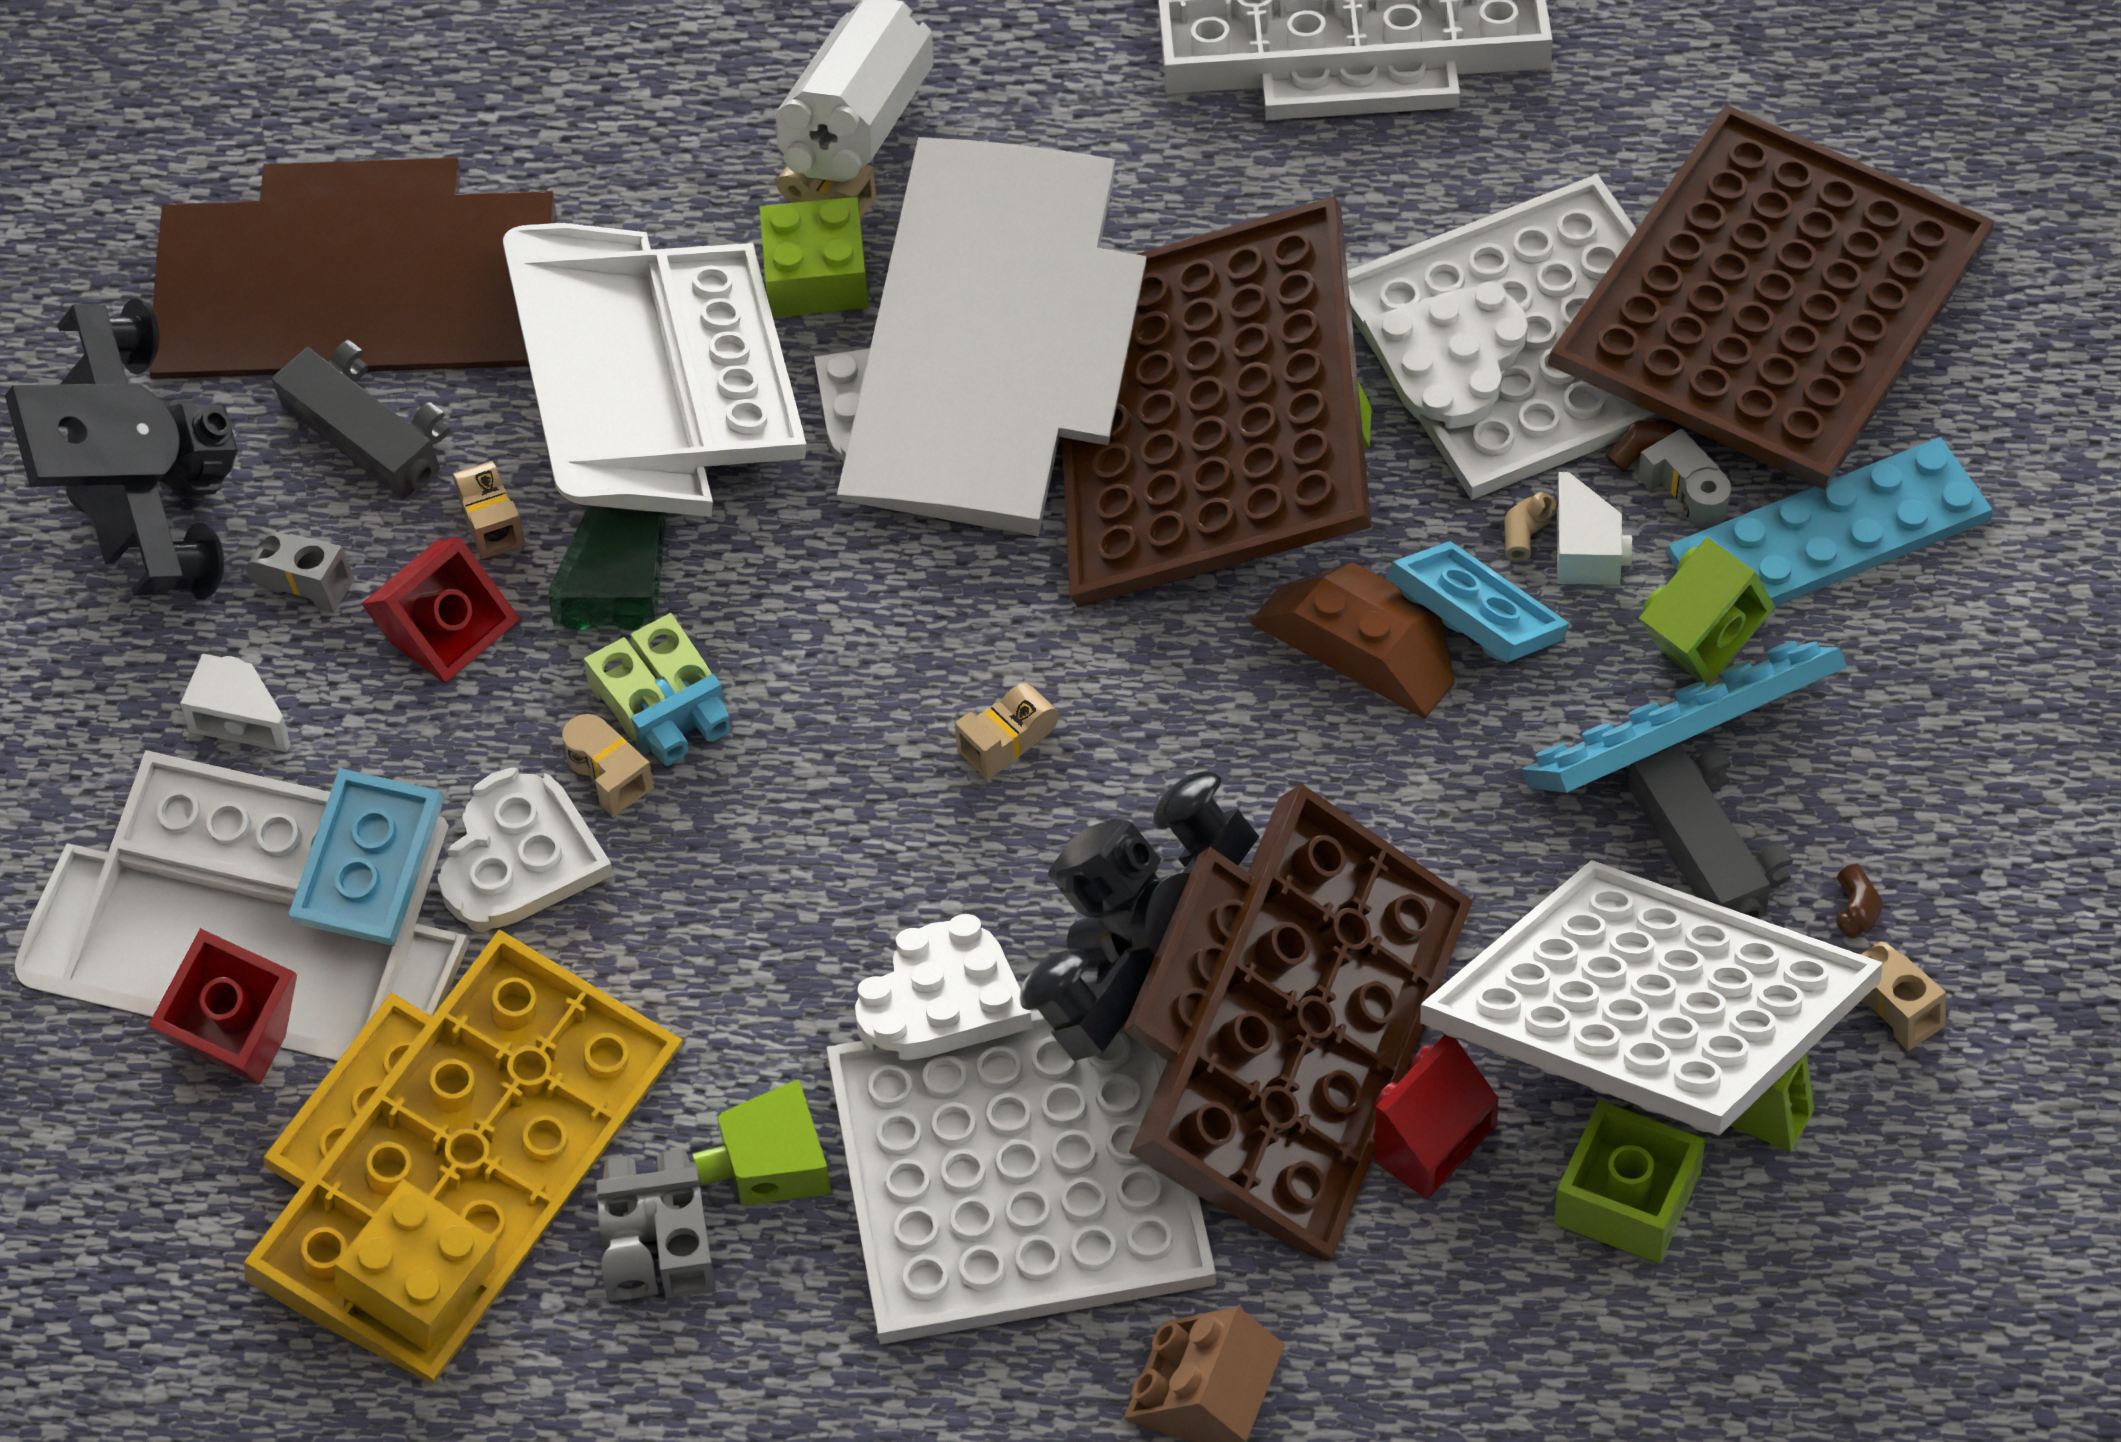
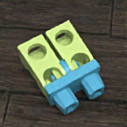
M672 613L631 633L632 646L623 637L584 658L588 687L599 700H604L617 717L627 735L635 741V745L643 756L652 752L665 766H669L684 758L685 754L689 751L688 742L683 734L697 727L706 741L712 742L730 733V719L724 706L722 685L715 675L711 673ZM656 636H667L666 641L651 649L649 648L650 642ZM621 658V665L604 673V667L608 662Z

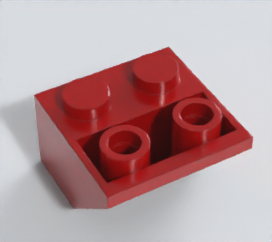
M1444 1034L1433 1047L1430 1045L1424 1046L1414 1057L1409 1072L1397 1084L1391 1082L1385 1086L1374 1104V1110H1376V1126L1373 1135L1375 1139V1163L1427 1200L1497 1126L1498 1096L1456 1038Z

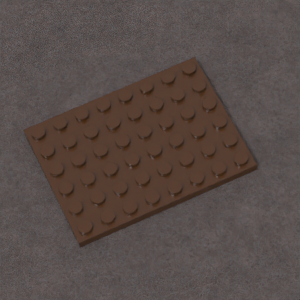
M1725 104L1552 348L1548 365L1826 490L1990 237L1995 220Z
M1335 196L1136 254L1146 256V267L1109 446L1062 437L1070 597L1077 608L1372 528L1342 210Z

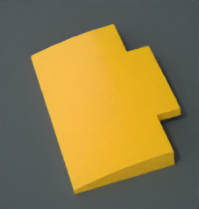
M499 929L433 1016L391 992L265 1154L264 1167L300 1188V1190L244 1261L245 1281L310 1320L421 1379L434 1384L682 1046L683 1039ZM402 1179L496 1239L495 1266L428 1353L335 1292V1263Z

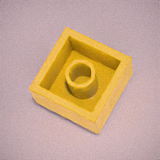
M402 1179L335 1263V1292L428 1353L495 1266L496 1239Z

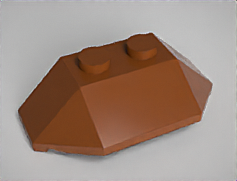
M1354 562L1280 585L1251 619L1253 626L1424 719L1428 717L1454 685V675L1441 617L1424 605L1411 602L1403 596L1401 589Z

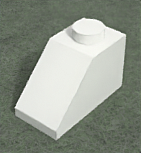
M1559 472L1557 489V584L1620 585L1621 566H1631L1632 535H1622V514L1570 472Z
M202 654L180 703L188 731L287 752L290 740L283 715L253 665L232 656L217 657Z

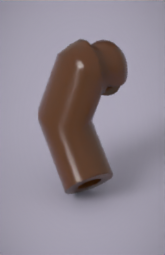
M1665 420L1635 421L1612 446L1605 457L1610 463L1625 472L1641 451L1678 429L1672 423Z
M1857 863L1845 867L1837 875V880L1849 897V901L1846 905L1847 909L1837 915L1836 924L1846 937L1852 939L1857 938L1864 930L1869 932L1875 927L1883 907L1880 895Z

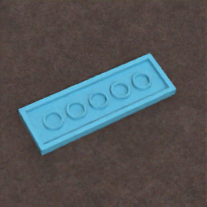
M1938 437L1832 479L1826 490L1814 486L1668 544L1667 556L1677 569L1683 555L1692 547H1699L1704 539L1709 537L1756 572L1776 607L1991 520L1993 509L1943 439Z
M1791 641L1778 645L1766 652L1768 657L1766 661L1754 666L1751 665L1750 661L1733 665L1720 672L1723 679L1707 687L1705 682L1688 685L1674 693L1676 701L1662 707L1659 706L1658 702L1636 708L1628 713L1631 721L1615 728L1612 723L1591 728L1582 733L1583 742L1568 749L1566 744L1562 743L1538 752L1535 755L1538 762L1522 769L1527 785L1530 789L1566 793L1847 668L1840 648L1819 647L1818 642H1810L1798 646L1796 641Z

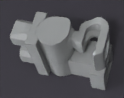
M686 1150L663 1151L657 1156L658 1172L638 1175L635 1159L625 1156L610 1158L605 1161L603 1179L596 1180L600 1236L603 1248H608L601 1259L602 1276L608 1302L659 1295L650 1251L642 1244L651 1241H657L660 1272L666 1298L716 1291L697 1166H691ZM629 1280L644 1282L642 1286L631 1289L619 1288L617 1286Z

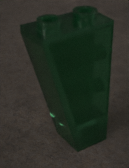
M588 505L549 587L548 600L553 625L565 626L571 630H584L590 626H616L623 630H635L656 621L658 618L667 513Z

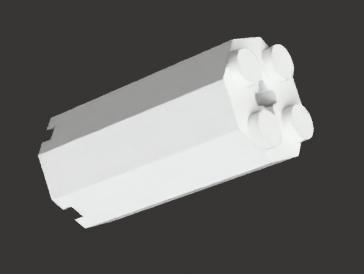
M862 0L854 10L845 14L838 21L775 113L777 146L784 153V161L789 169L797 173H803L806 177L846 182L849 179L855 178L859 171L873 159L933 66L932 30L923 21L919 26L910 17L913 11L904 2L895 0Z

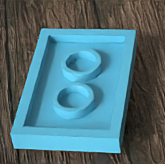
M1451 541L1393 561L1386 576L1389 582L1401 589L1405 598L1416 604L1424 605L1440 616L1445 626L1454 631L1464 633L1480 644L1482 650L1488 656L1506 663L1563 641L1570 625L1569 622Z
M339 768L288 914L291 921L299 925L395 946L444 802L441 791Z

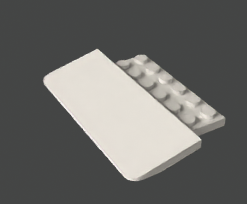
M568 223L518 226L505 234L503 248L555 486L563 497L582 505L712 517L713 501L704 467L805 459L806 440L753 243L651 250L646 232Z
M145 750L109 852L66 844L30 918L15 960L16 976L23 985L31 989L153 1017L201 928L294 971L297 974L286 1037L280 1048L338 1061L391 992L430 1016L434 1015L448 995L470 941L466 935L416 924L449 825L445 818L438 816L395 946L293 923L288 914L331 792Z

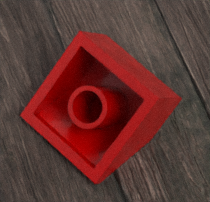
M461 537L435 541L361 603L390 643L443 683L448 682L520 620Z
M200 928L148 1026L166 1042L260 1085L286 1037L297 974L286 967Z

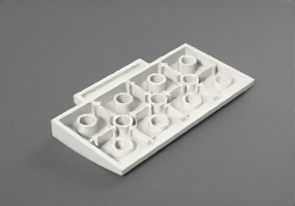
M1158 0L1166 94L1262 88L1266 120L1460 108V90L1457 75L1551 69L1552 35L1546 0Z
M918 137L841 474L837 500L1039 537L1059 437L1109 446L1143 282L1146 256L1100 248L1114 182L1115 159L1015 144Z

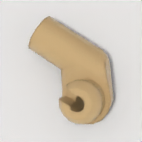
M1538 492L1533 497L1524 499L1507 512L1504 525L1505 556L1508 560H1527L1530 558V537L1544 528L1551 521V517L1557 510L1556 501L1550 494Z

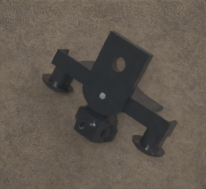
M136 298L130 299L124 305L120 316H109L105 304H73L59 321L57 327L59 331H78L84 351L81 359L59 385H12L5 394L29 486H65L70 502L77 509L86 513L93 521L105 564H115L129 547H139L146 573L131 589L133 596L166 595L169 590L191 589L195 598L200 600L207 599L216 592L223 578L224 552L221 541L210 526L200 522L190 526L183 541H173L157 483H160L162 490L188 491L191 495H211L219 490L224 478L232 470L238 452L227 410L224 405H200L193 400H170L165 406L157 396L141 384H128L123 364L132 374L144 373L155 361L159 349L160 333L158 322L153 310L145 301ZM58 427H67L68 441L60 435Z
M1201 771L1181 779L1165 792L1155 807L1153 814L1155 827L1158 829L1170 828L1186 848L1178 858L1182 865L1186 867L1182 873L1159 879L1155 873L1161 858L1135 825L1123 818H1114L1092 825L1075 835L1049 868L1048 877L1073 908L1086 917L1075 921L1071 925L1067 935L1068 950L1048 957L1028 975L1021 987L1019 1001L1025 1010L1037 1008L1053 1028L1050 1033L1073 1061L1103 1054L1129 1018L1198 855L1211 847L1239 866L1260 837L1238 808L1223 812L1212 798L1221 783V777L1217 773ZM1084 971H1098L1096 985L1088 987L1080 977Z

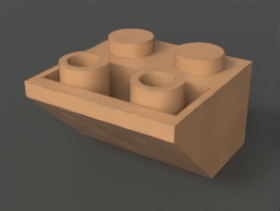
M1239 1306L1163 1322L1153 1337L1152 1351L1144 1370L1133 1385L1132 1399L1124 1419L1128 1422L1190 1442H1247L1285 1344Z

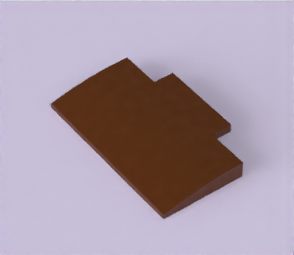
M458 157L263 164L260 201L162 204L153 297V312L159 326L160 341L157 356L149 369L151 379L275 375L307 346L328 362L336 348L346 340H350L363 351L359 359L368 365L369 369L367 372L529 366L503 248V239L509 230L518 226L557 223L553 191L459 194L460 166Z
M1303 784L1279 797L1248 872L1211 847L1201 852L1197 857L1123 1029V1032L1167 1060L1129 1153L1174 1182L1263 1232L1315 1258L1325 1261L1332 1259L1375 1151V1139L1373 1138L1376 1126L1375 1101L1385 1086L1391 1082L1397 1084L1405 1075L1424 1024L1420 1023L1421 1004L1438 990L1473 900Z

